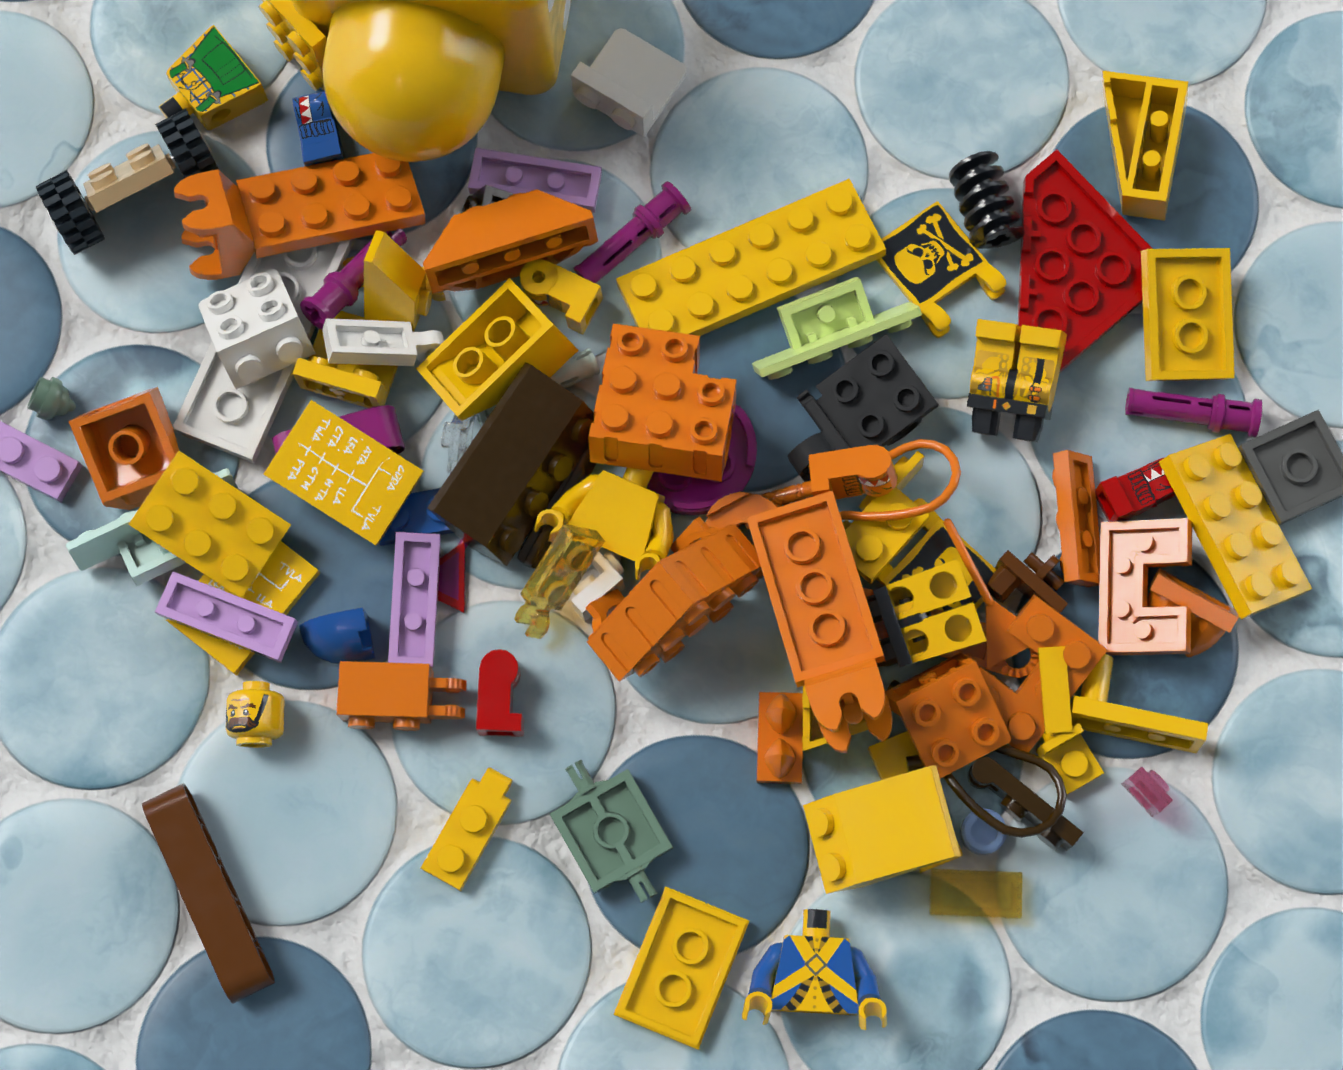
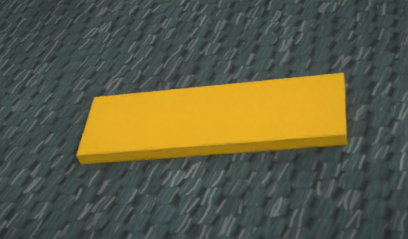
M1066 646L1038 648L1045 734L1073 732L1068 670L1063 658V651Z

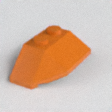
M538 189L526 193H516L507 199L485 206H474L465 212L453 215L423 262L432 294L442 293L445 290L454 292L476 290L508 280L509 278H515L520 276L521 269L527 262L537 259L547 260L555 265L577 254L584 246H591L598 242L594 218L591 210Z

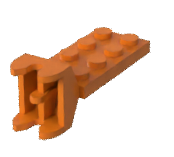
M375 153L236 180L237 186L217 169L188 176L181 180L174 188L175 198L188 202L205 201V208L192 211L182 220V226L185 230L181 235L182 244L195 248L211 246L215 249L212 254L200 256L189 265L190 273L194 277L204 280H218L240 275L254 252L258 259L374 235L376 230L386 232L425 224V212L409 162L388 159Z
M833 490L746 517L797 688L805 686L811 709L826 742L835 751L847 753L852 738L849 723L858 724L862 719L866 721L869 732L881 742H884L890 736L893 724L890 704L877 663L885 661V657Z

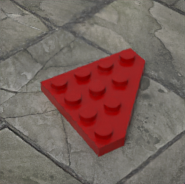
M1056 149L1031 170L1023 181L1021 227L1024 228L1025 233L1021 238L1017 325L1020 327L1026 325L1062 330L1067 334L1060 374L1143 302L1141 251L1153 248Z

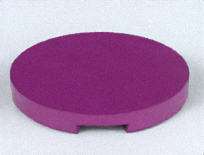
M740 405L735 407L730 447L722 482L653 472L647 489L665 496L664 503L670 508V512L681 515L707 514L719 499L732 493L742 492L749 483L756 464L757 441L752 423Z

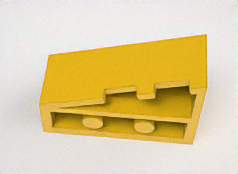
M1102 71L1103 97L1122 215L1165 221L1187 107L1188 81Z

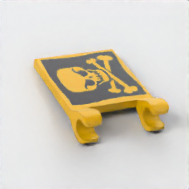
M938 201L881 239L886 247V256L876 261L909 302L920 306L921 317L936 338L947 334L950 331L949 325L951 324L949 315L936 303L972 278L976 277L983 291L992 300L999 298L1005 293L1006 279L988 263L976 247L972 246L969 238Z
M922 498L914 501L918 506L927 504ZM935 511L928 513L930 515L929 520L922 527L927 533L894 569L889 564L876 580L886 586L958 558L971 597L937 609L947 611L973 602L977 610L984 600L943 524L944 521ZM961 538L987 586L996 569Z

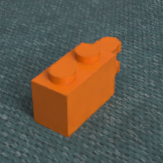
M340 661L336 715L342 721H348V727L353 729H375V722L393 723V729L403 731L420 730V724H431V719L462 720L465 718V708L458 705H432L433 692L460 693L466 691L467 681L458 678H434V670L430 664Z

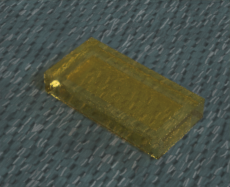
M931 869L929 915L1021 919L1022 872Z

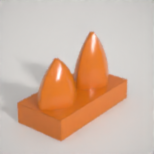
M1161 568L1158 569L1151 581L1147 607L1187 606L1191 609V654H1185L1187 657H1192L1208 650L1219 641L1226 631L1231 632L1239 618L1236 610Z
M759 692L757 783H802L803 693Z

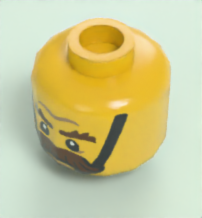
M263 681L243 682V690H237L228 695L226 733L229 737L236 739V746L249 748L271 747L272 740L278 739L283 735L284 697L278 692L271 691L270 683Z

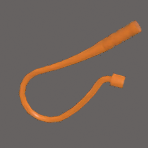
M918 439L890 450L889 453L892 460L908 451L919 448L933 449L942 453L950 462L952 471L948 486L940 496L924 505L883 512L840 511L841 519L890 521L920 516L935 511L949 500L958 487L961 476L958 458L948 446L935 440ZM811 480L784 487V489L781 488L762 494V496L776 503L779 507L813 497Z

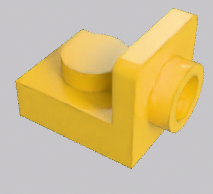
M1080 723L1072 727L1073 732L1044 733L1042 738L1045 743L1036 750L1040 758L1056 768L1064 781L1067 795L1104 774L1081 735L1084 730Z

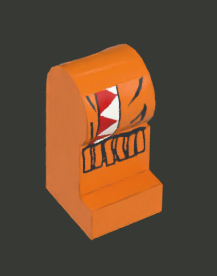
M866 445L809 455L811 491L813 496L833 490L835 500L862 494L881 497L890 493L897 484L898 476L890 453L879 445Z

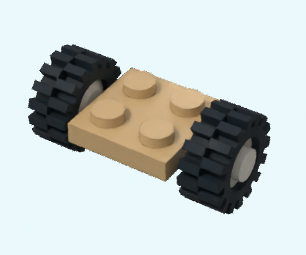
M186 109L155 124L171 152V156L169 153L164 155L159 144L152 148L148 143L143 144L126 154L128 160L113 168L111 163H108L91 171L88 174L90 180L83 183L87 194L85 199L67 170L36 186L49 217L74 255L105 240L91 211L95 210L97 213L173 174L172 169L176 168L175 163H177L184 178L197 173L219 170L211 155L213 153L201 131H198Z

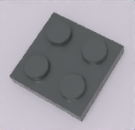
M1319 409L1245 442L1238 447L1279 525L1343 497V454Z

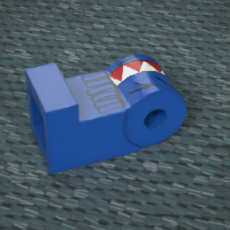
M325 90L293 98V107L305 166L320 164L321 161L332 159L331 161L345 159L337 124L334 121Z

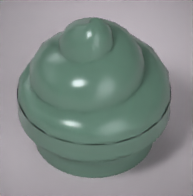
M40 377L34 387L27 409L37 412L36 417L51 420L56 415L64 416L69 411H74L76 405L70 398L69 391L63 386L61 380L52 377L50 380Z

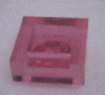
M1142 766L1121 783L1151 817L1160 813L1173 801L1167 794L1170 789L1163 778L1153 770L1147 772Z

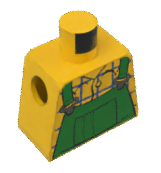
M213 25L167 70L166 75L177 93L158 107L166 118L186 109L189 115L194 113L207 130H213L268 101L261 82Z

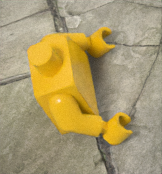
M626 468L623 477L605 470L600 474L589 475L566 491L551 509L541 511L537 516L534 531L537 532L542 525L553 526L554 529L551 531L548 541L555 542L560 537L562 526L567 524L564 529L565 531L635 561L636 580L640 579L643 571L651 570L658 561L667 557L674 540L670 508L664 503L665 496L647 489L654 471Z

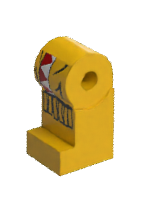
M543 259L527 262L521 269L520 283L523 292L536 305H549L565 313L568 328L583 335L603 300L601 286Z

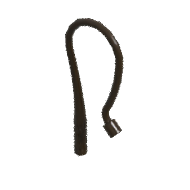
M893 680L887 688V690L901 683L897 680ZM1004 745L994 751L1040 767L1050 775L1055 783L1057 792L1055 809L1046 821L1037 826L1016 828L1005 825L981 808L967 794L952 773L943 777L959 799L976 816L1004 835L1019 838L1040 835L1055 826L1064 812L1067 793L1064 781L1056 768L1039 756L1009 745ZM919 755L906 757L908 772L924 768Z

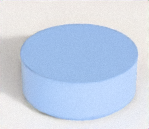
M984 809L994 818L1005 824L1003 818L997 812ZM973 812L966 816L960 827V837L964 846L977 855L994 853L1003 845L1007 836L989 826Z

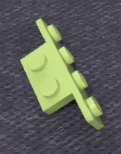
M854 277L777 307L791 348L752 363L755 373L761 377L768 376L770 380L786 376L793 371V365L807 360L809 364L822 362L833 356L832 350L844 345H848V348L860 347L873 340L872 335L885 329L889 333H893L910 327L913 324L911 319L922 315L920 306L907 302L873 315L861 279Z

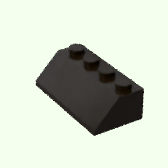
M525 362L427 509L470 548L507 566L515 553L522 547L525 538L536 523L538 514L547 509L549 502L563 481L569 476L573 466L589 444L588 436L591 423H594V412L583 400L531 364Z

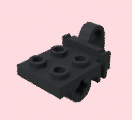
M885 334L816 385L822 394L819 399L815 400L807 389L797 396V399L821 432L808 437L798 444L788 454V459L803 481H810V454L866 445L889 446L913 431L921 423L922 418L936 409L939 404L888 335Z

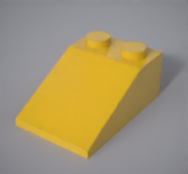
M509 278L416 369L454 414L463 421L497 405L525 362L531 364L548 377H552L579 350Z
M936 765L835 793L803 805L826 894L865 887L961 856Z

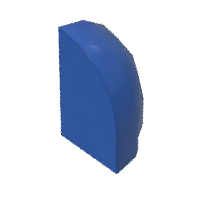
M363 607L319 616L299 625V631L304 644L318 658L330 663H340V661L359 662L375 659L369 617Z

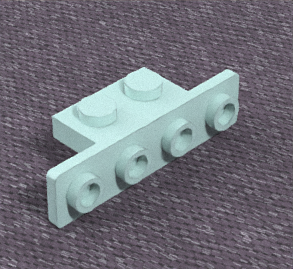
M226 468L214 473L238 489L229 469ZM138 510L126 512L117 520L98 529L88 530L66 544L69 554L81 571L121 553L136 586L186 562L128 525Z

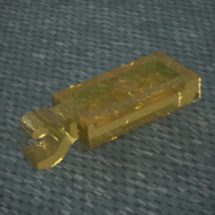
M563 524L520 593L525 600V604L518 609L514 620L516 623L530 625L525 632L527 637L543 638L549 629L550 610L561 611L605 542L597 530Z

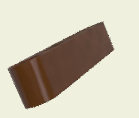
M183 783L143 802L142 808L219 982L230 1002L234 1004L274 984L275 978L187 786Z

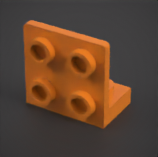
M961 653L885 691L891 711L902 718L924 767L936 765L940 779L1011 741V736L977 662Z

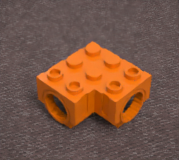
M613 323L610 334V348H607L602 371V385H599L594 408V423H591L588 436L590 462L722 482L736 407L737 380L723 377L721 379L709 378L708 375L697 374L700 363V336Z
M701 517L694 519L672 543L670 549L674 553L658 561L626 597L618 589H615L586 606V610L593 617V633L588 637L587 643L619 682L634 673L639 677L644 676L660 662V658L664 663L670 661L684 649L685 645L681 640L686 635L692 637L703 629L710 620L713 623L721 620L734 608L730 601L736 595L738 598L742 597L759 582L755 575L761 570V565L756 549L735 523L719 529L708 527Z

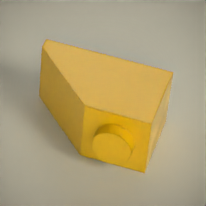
M376 230L364 258V320L411 322L412 331L414 332L420 315L427 316L431 306L432 291L426 290V272L385 232Z

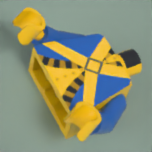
M804 909L802 936L785 935L782 942L770 945L754 968L749 993L744 1002L742 1019L747 1020L748 1012L753 1009L763 1013V1025L768 1023L771 1011L857 1015L859 1005V1026L862 1030H866V1018L869 1016L879 1017L882 1021V1028L887 1026V1008L880 998L876 976L862 951L850 946L848 938L830 937L831 911Z

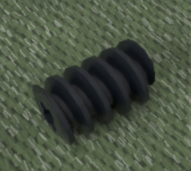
M983 151L970 155L957 163L949 172V181L954 186V196L960 202L959 211L965 217L964 226L970 232L969 241L973 247L979 249H992L1009 245L1018 241L1025 233L1024 228L1020 226L1010 227L1019 221L1020 216L1016 211H1007L1014 205L1015 201L1012 196H1002L1009 190V184L1007 181H997L1003 176L1004 169L1001 166L993 165L998 161L999 155L992 151Z

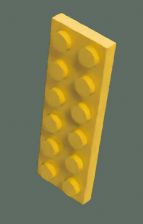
M849 178L616 278V283L637 327L701 336L886 256V247Z

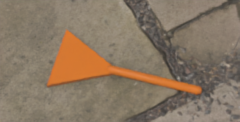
M947 518L943 524L985 602L986 666L988 669L1029 647L1008 632L1007 629L1016 616L993 600L952 520Z

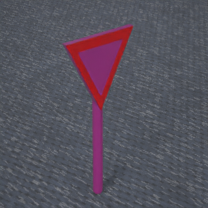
M460 540L455 548L440 558L438 601L465 613V550L468 545Z

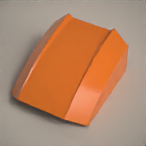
M158 387L96 408L68 421L100 499L106 507L125 510L140 507L179 451L174 430Z

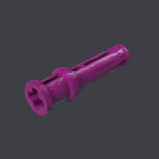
M666 181L661 185L662 191L646 205L639 204L634 208L632 213L634 218L607 239L579 265L573 267L575 273L594 283L600 281L650 237L652 239L660 238L664 234L663 229L681 213L687 215L691 211V207L685 197L672 183Z
M397 229L394 234L391 231L385 232L400 247L407 242V236L402 229ZM372 239L340 272L329 273L323 279L324 285L312 297H305L301 301L300 309L302 313L317 328L323 329L326 318L334 319L345 306H352L358 300V290L364 285V258Z
M1129 387L1125 404V415L1207 425V429H1210L1211 432L1219 433L1221 429L1247 432L1248 437L1256 438L1262 417V399L1244 402L1226 399L1224 394L1212 395L1211 399Z

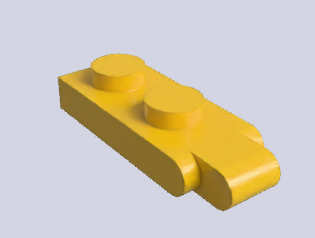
M491 767L486 770L480 782L472 778L423 862L421 869L462 891L512 802L505 795L513 780Z

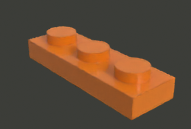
M1071 450L1053 453L1054 470L1052 479L1057 495L1058 512L1056 514V523L1060 531L1062 551L1060 567L1064 574V582L1084 587L1099 586L1100 536L1092 456Z

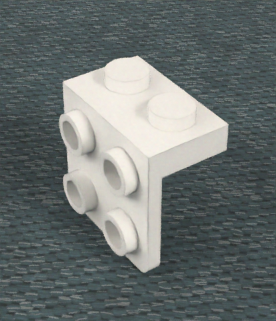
M619 28L614 31L590 67L579 62L572 72L573 95L585 106L592 109L596 108L611 117L620 127L626 130H633L645 137L685 78L686 66L626 29Z
M275 269L255 274L244 282L211 294L199 303L200 312L216 352L235 389L296 363L298 358L305 359L316 354L282 278Z

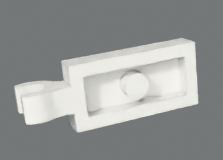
M326 318L322 329L328 363L414 366L416 358L422 363L444 342L441 331L413 332L411 322Z

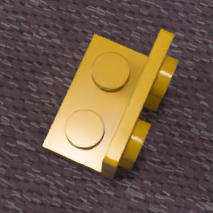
M340 311L334 319L364 320V317ZM319 329L313 345L316 354L310 356L308 360L298 358L292 374L299 387L366 408L385 405L398 366L328 363L322 329Z

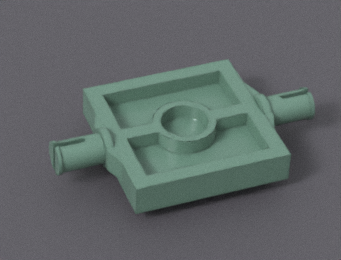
M582 760L575 762V766L583 779L579 778L571 764L565 770L568 772L578 792L569 803L551 812L550 816L592 891L596 894L615 882L629 880L640 899V903L648 900L640 883L644 885L650 898L654 897L658 893L655 891L644 870L653 860L672 850L673 847L630 771L627 769L609 780L594 783Z

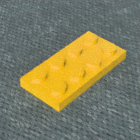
M1231 434L1178 451L1159 461L1187 518L1192 521V527L1241 620L1299 597L1312 589Z

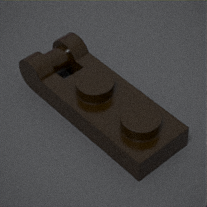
M989 757L977 759L967 772V779L972 787L976 789L989 788L1002 799L999 804L1001 808L1018 821L1025 817L1034 826H1037L1046 821L1054 810L1052 806ZM1061 815L1055 826L1036 836L1054 850L1062 847L1067 851L1075 845L1084 832Z

